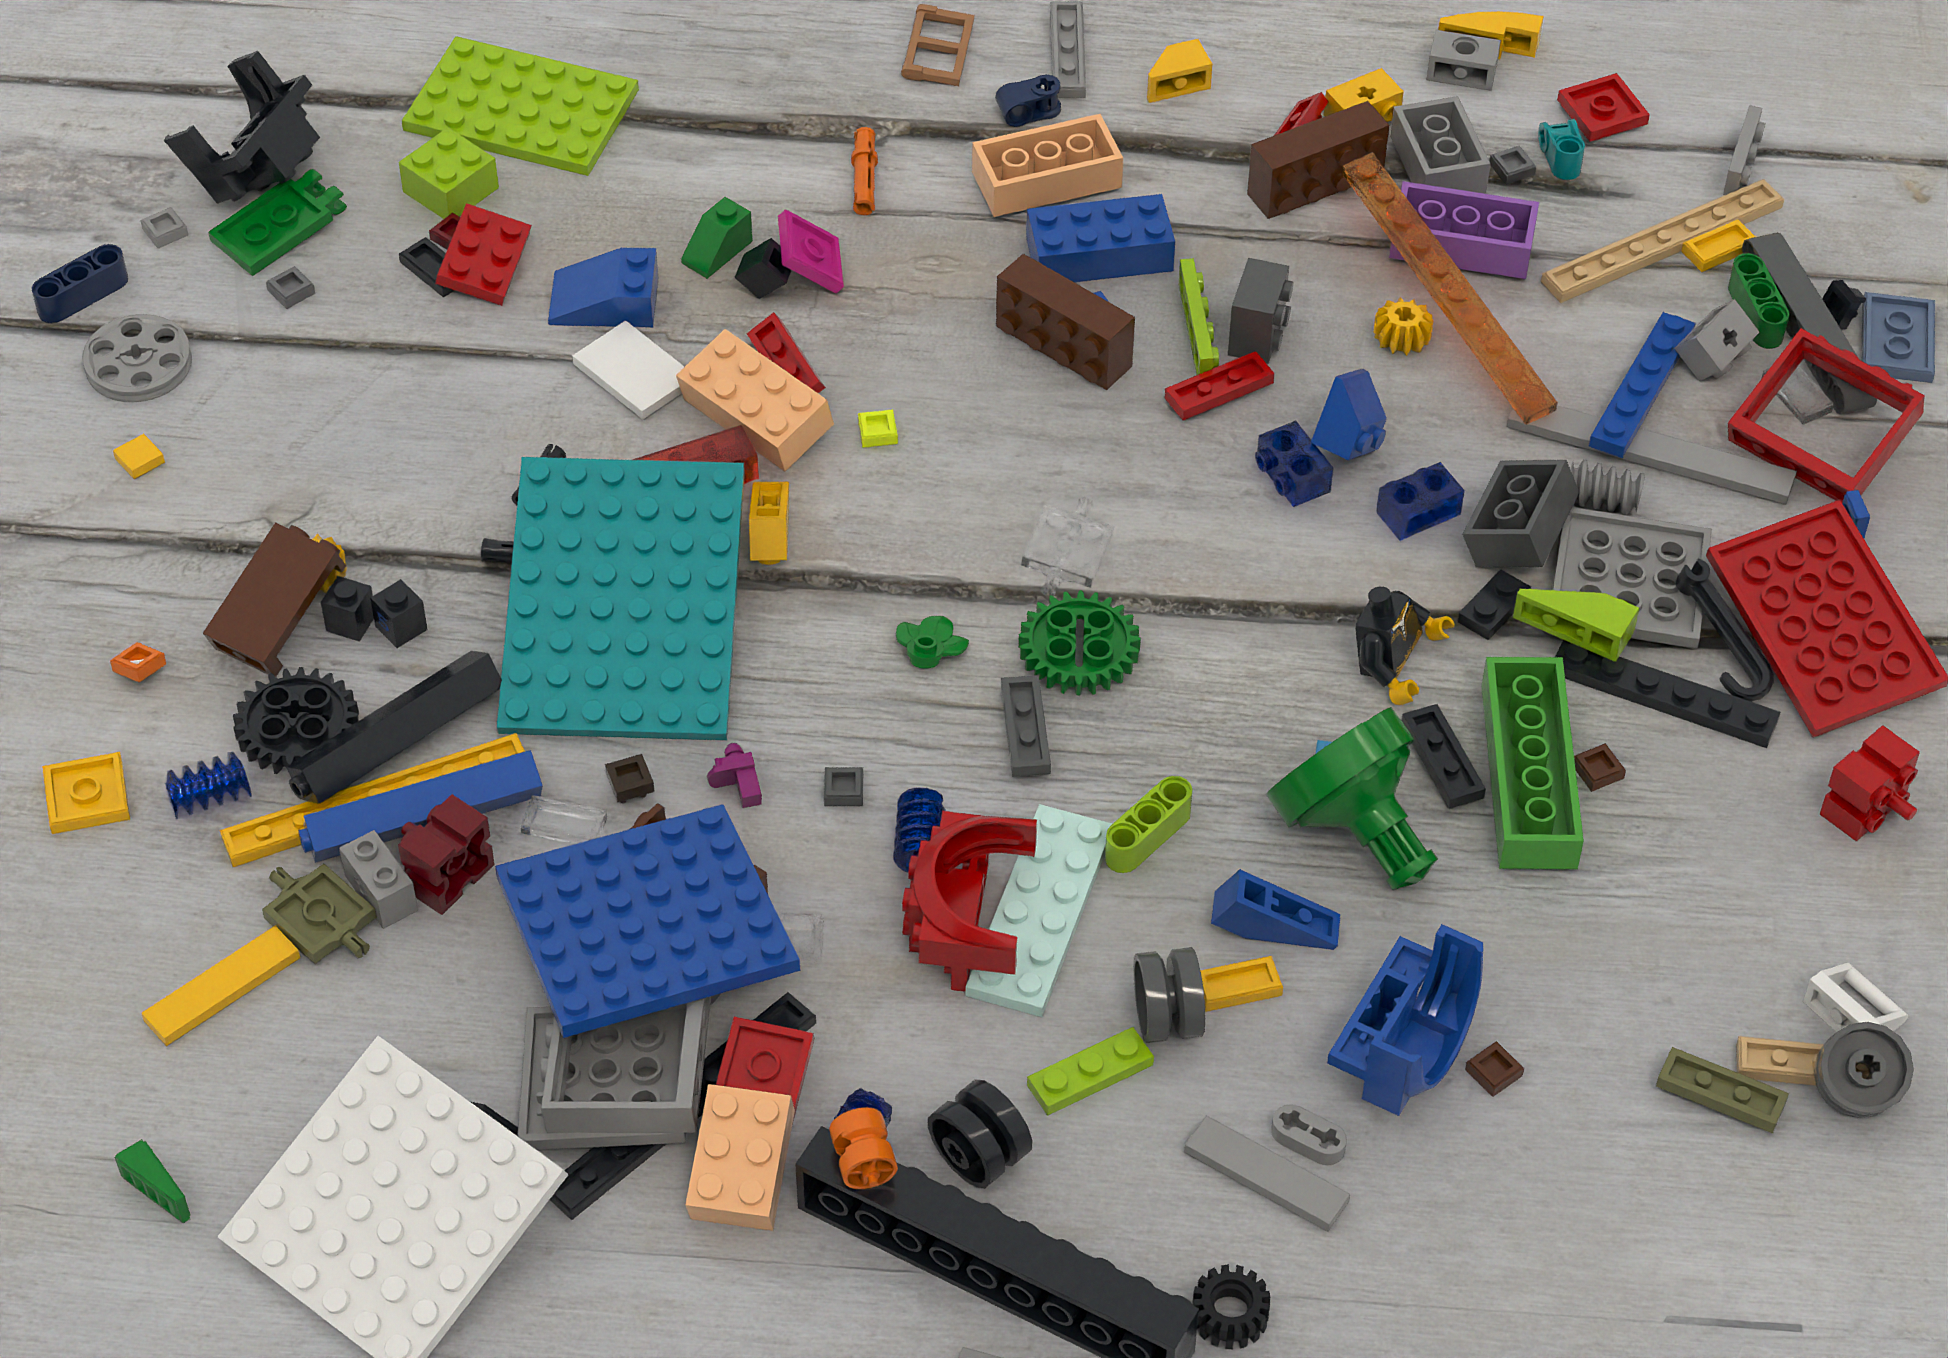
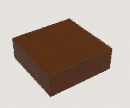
M1606 743L1574 756L1576 772L1591 792L1625 778V768Z
M1497 1041L1468 1060L1465 1070L1492 1097L1521 1078L1524 1073V1067Z

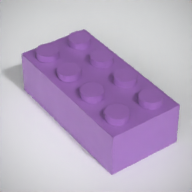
M1403 181L1393 225L1389 258L1526 279L1539 202Z

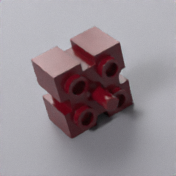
M453 794L429 812L425 827L420 824L417 826L410 821L402 827L401 833L403 838L398 844L401 864L404 865L405 873L413 882L415 897L441 915L463 895L462 889L469 882L474 885L495 865L492 846L485 842L490 837L488 817Z

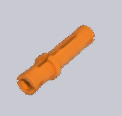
M861 127L857 129V132H854L855 150L851 154V163L854 167L853 210L859 215H869L872 213V210H875L874 167L878 164V154L875 151L874 130L868 127Z

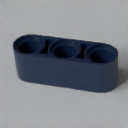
M104 244L35 281L32 285V294L40 320L46 323L60 322L124 287L128 282V273L123 252L116 245Z

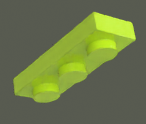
M1131 1027L1027 1076V1086L1048 1116L1153 1066L1154 1055L1134 1027Z

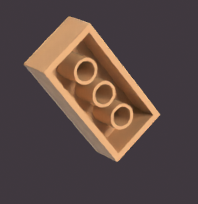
M1101 114L972 142V173L993 217L1029 208L1122 188L1123 156Z
M726 329L676 375L685 401L783 471L790 468L834 425L827 399Z

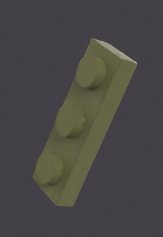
M1674 1047L1671 1048L1656 1083L1658 1088L1770 1133L1774 1132L1789 1095L1785 1091Z

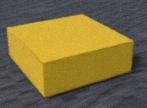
M144 433L113 450L116 461L133 479L165 463L163 453Z

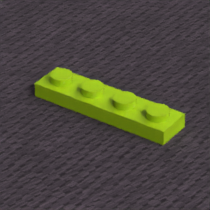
M1194 258L1180 259L1178 286L1196 375L1219 366V352L1217 347H1212L1211 345L1214 342L1212 321H1206V318L1209 316L1208 298L1201 297V293L1204 291L1202 272H1196Z

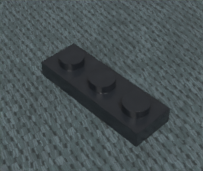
M1438 704L1403 713L1401 721L1415 739L1412 744L1448 808L1451 809L1484 799L1486 788Z

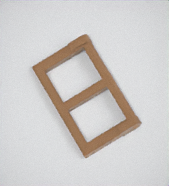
M919 4L916 9V17L904 65L901 70L902 77L917 81L927 80L959 86L975 15L938 9L937 6ZM924 19L964 26L960 43L920 36ZM917 47L956 54L953 72L914 65Z

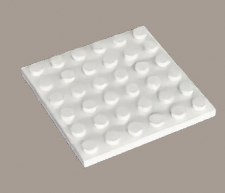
M377 1036L218 1235V1238L374 1358H427L563 1183L568 1174L553 1161L384 1039Z

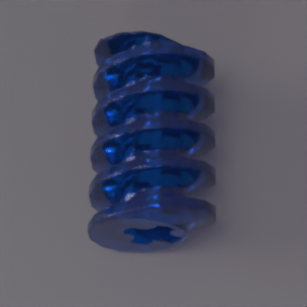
M233 751L228 752L226 765L218 756L212 758V769H209L204 761H198L196 774L193 773L188 765L182 766L181 778H178L173 770H167L165 787L175 819H178L180 806L189 815H192L194 812V802H198L204 811L208 810L210 797H213L219 806L224 805V794L227 792L234 801H239L240 788H243L252 797L244 766Z
M916 787L906 790L898 798L893 860L904 872H909L911 855L918 856L921 841L931 840L932 827L940 826L942 811H946L942 805L943 795L936 790Z

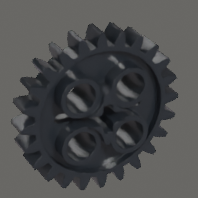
M299 667L297 674L291 676L286 668L283 669L282 678L278 679L272 673L268 674V684L255 681L257 692L244 691L246 702L241 701L236 704L238 713L233 714L235 724L233 729L240 751L247 753L248 761L252 762L258 759L259 767L262 770L272 764L274 774H278L283 767L290 765L358 722L359 710L357 701H354L353 691L346 690L343 680L334 683L332 673H328L323 678H320L319 669L315 668L310 675H305L303 667Z

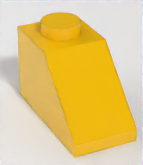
M1199 39L1168 45L1148 73L1147 100L1149 103L1211 89L1213 64Z

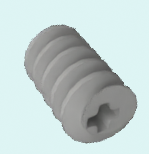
M1583 459L1578 468H1574V462H1572L1570 470L1579 490L1578 499L1580 506H1585L1591 497L1594 509L1598 510L1603 502L1607 501L1608 512L1613 513L1619 504H1621L1622 515L1628 516L1633 507L1636 508L1637 513L1645 473H1640L1634 482L1631 479V471L1628 469L1625 470L1621 478H1617L1615 466H1612L1608 473L1603 475L1601 463H1597L1592 472H1590L1587 460Z

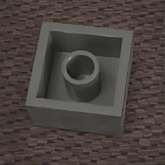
M1248 258L1232 303L1228 356L1240 358L1256 351L1269 364L1273 350H1280L1283 338V330H1280L1281 326L1287 327L1291 313V306H1286V302H1290L1294 285L1293 281L1288 280L1289 266Z

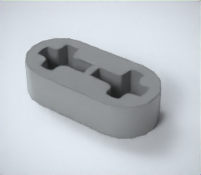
M1293 1104L1284 1105L1275 1111L1271 1130L1272 1136L1279 1144L1322 1165L1336 1164L1344 1157L1347 1138L1341 1127ZM1291 1121L1298 1124L1297 1127L1293 1126L1290 1130L1284 1128V1125H1289ZM1328 1139L1334 1141V1145L1330 1144L1327 1149L1320 1146L1321 1143H1326Z

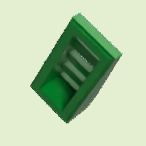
M141 1139L115 1155L120 1175L124 1180L180 1222L185 1223L190 1220L191 1214L184 1194L146 1141Z

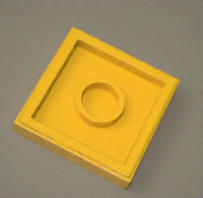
M120 752L42 766L49 826L52 834L130 820L123 762Z

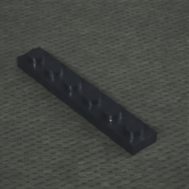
M1566 640L1562 641L1555 657H1563L1564 674L1567 680L1764 748L1768 747L1780 717V711L1619 657L1615 662Z

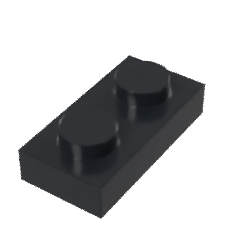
M1500 569L1459 612L1458 623L1489 640L1514 614L1518 591L1520 589H1531V586Z

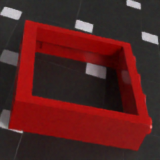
M1800 328L1729 420L1728 440L1772 465L1797 471L1796 479L1835 501L1840 499L1843 503L1844 495L1847 491L1859 490L1860 495H1862L1922 416L1925 395L1914 390L1912 384H1903L1890 377L1888 372L1881 367H1872L1859 360L1853 352L1846 349L1841 350L1828 343L1823 336L1819 335L1817 337ZM1803 359L1902 412L1901 416L1854 478L1755 423Z

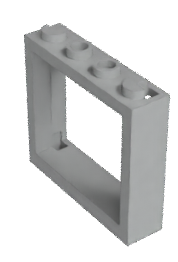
M711 996L668 1008L686 1009L676 1102L564 1101L573 1036L563 1038L554 1017L553 1023H548L546 1026V1046L550 1048L549 1056L542 1057L541 1079L542 1082H545L544 1090L538 1091L536 1095L538 1101L537 1116H543L547 1133H696Z

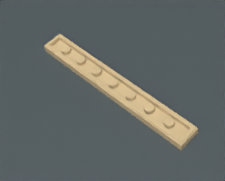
M1762 179L1542 273L1541 283L1560 303L1681 252L1683 243L1737 219L1744 225L1783 207L1784 198Z

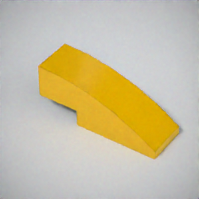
M1502 11L1457 14L1440 18L1438 30L1501 40L1499 60L1502 52L1535 58L1540 42L1544 16Z

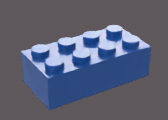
M1162 194L1027 209L1026 240L1031 258L1073 282L1174 271L1175 238Z

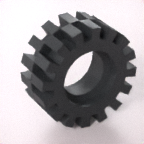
M1229 1264L1221 1265L1220 1274L1217 1273L1214 1267L1208 1270L1207 1278L1203 1275L1200 1277L1198 1287L1195 1286L1192 1304L1199 1308L1197 1329L1200 1328L1199 1335L1204 1340L1211 1335V1345L1218 1347L1220 1340L1226 1341L1225 1349L1233 1350V1344L1238 1341L1240 1349L1247 1347L1248 1338L1255 1343L1260 1337V1332L1264 1333L1267 1328L1270 1311V1292L1266 1291V1283L1263 1279L1256 1282L1257 1273L1253 1270H1250L1247 1276L1244 1275V1266L1236 1265V1272H1230ZM1235 1297L1246 1303L1247 1311L1244 1315L1238 1317H1228L1217 1312L1214 1304L1220 1298Z

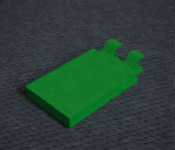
M310 169L297 181L290 179L283 184H277L211 229L208 234L213 244L250 275L254 276L332 222V214L338 215L347 208V205L339 198L344 194L336 186H331L326 190L318 182L322 179V175L315 169Z

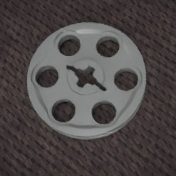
M135 314L110 321L94 332L84 347L82 359L87 380L98 393L116 401L143 402L161 397L175 389L185 379L190 370L192 354L185 332L176 323L157 315ZM131 329L141 331L140 334L134 337L124 336V333ZM162 336L174 337L169 343L162 344L156 342ZM108 347L113 349L107 355L95 354L101 348ZM137 356H140V357H141L140 359L134 360V357H137ZM167 361L179 362L174 368L167 369L161 367ZM113 372L118 374L112 380L105 381L100 379L106 373ZM138 380H151V383L145 387L134 386V383Z

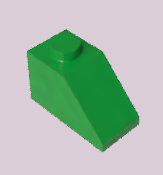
M727 197L721 199L702 215L683 253L681 263L708 279L753 242L751 211Z

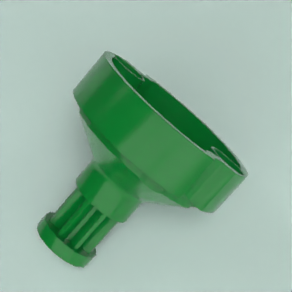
M1392 707L1379 712L1369 720L1360 723L1291 771L1266 793V796L1288 827L1297 824L1300 827H1348L1362 847H1369L1389 876L1386 881L1392 890L1418 883L1424 879L1438 860L1433 850L1427 851L1405 820L1408 815L1395 797L1396 789L1411 752L1408 747L1415 739Z

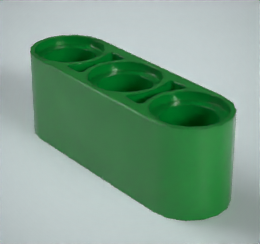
M1750 253L1738 255L1734 259L1728 284L1729 293L1758 329L1759 333L1753 341L1758 346L1766 349L1779 347L1784 339L1789 311L1764 261L1757 255Z

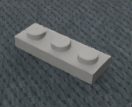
M1749 105L1728 169L1723 195L1738 190L1740 185L1747 186L1752 166H1748L1747 163L1754 164L1759 144H1754V141L1761 142L1766 124L1760 122L1761 107Z

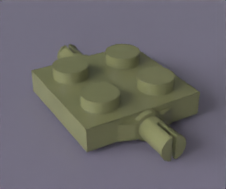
M323 863L310 874L297 879L292 878L282 867H277V872L275 870L271 872L269 879L280 887L282 891L275 900L262 909L264 919L272 926L276 925L295 947L314 964L342 945H345L357 958H362V953L364 955L367 954L370 946L357 935V932L377 918L375 908L327 865Z

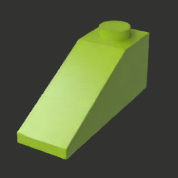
M1520 589L1516 597L1513 618L1616 662L1635 631L1639 607L1606 593Z

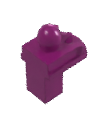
M737 743L728 744L724 751L725 757L715 758L716 765L707 774L709 785L713 788L737 784L742 808L762 805V794L752 752L744 753L741 746Z

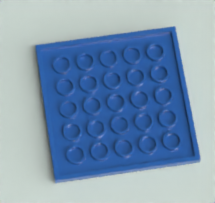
M724 804L495 866L497 880L563 1038L801 971L800 959Z

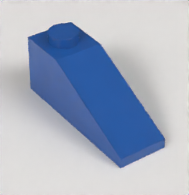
M1239 869L1214 892L1211 924L1246 939L1334 950L1338 947L1340 914Z

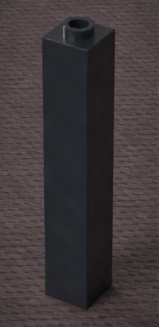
M478 651L466 653L286 766L291 776L289 784L294 794L304 801L317 804L322 803L498 691L502 679L489 653Z

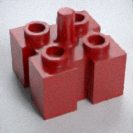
M1882 725L1863 741L1862 747L1857 752L1851 751L1833 767L1828 784L1831 791L1824 797L1820 815L1855 841H1858L1868 831L1874 833L1884 822L1886 815L1892 810L1907 821L1911 820L1915 816L1917 808L1907 802L1910 797V793L1907 791L1918 773L1915 766L1920 751Z

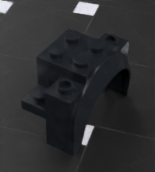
M259 51L234 59L227 66L244 94L251 119L231 143L235 149L231 154L227 151L219 155L207 143L194 125L189 126L187 130L171 136L167 135L164 139V142L190 172L193 173L217 204L230 199L235 202L241 199L247 192L254 189L262 191L275 182L280 184L287 182L296 174L294 168L311 156L313 153L312 147L320 138L305 118L307 113L301 106L306 100L304 95L312 86L311 82L305 75L282 82Z

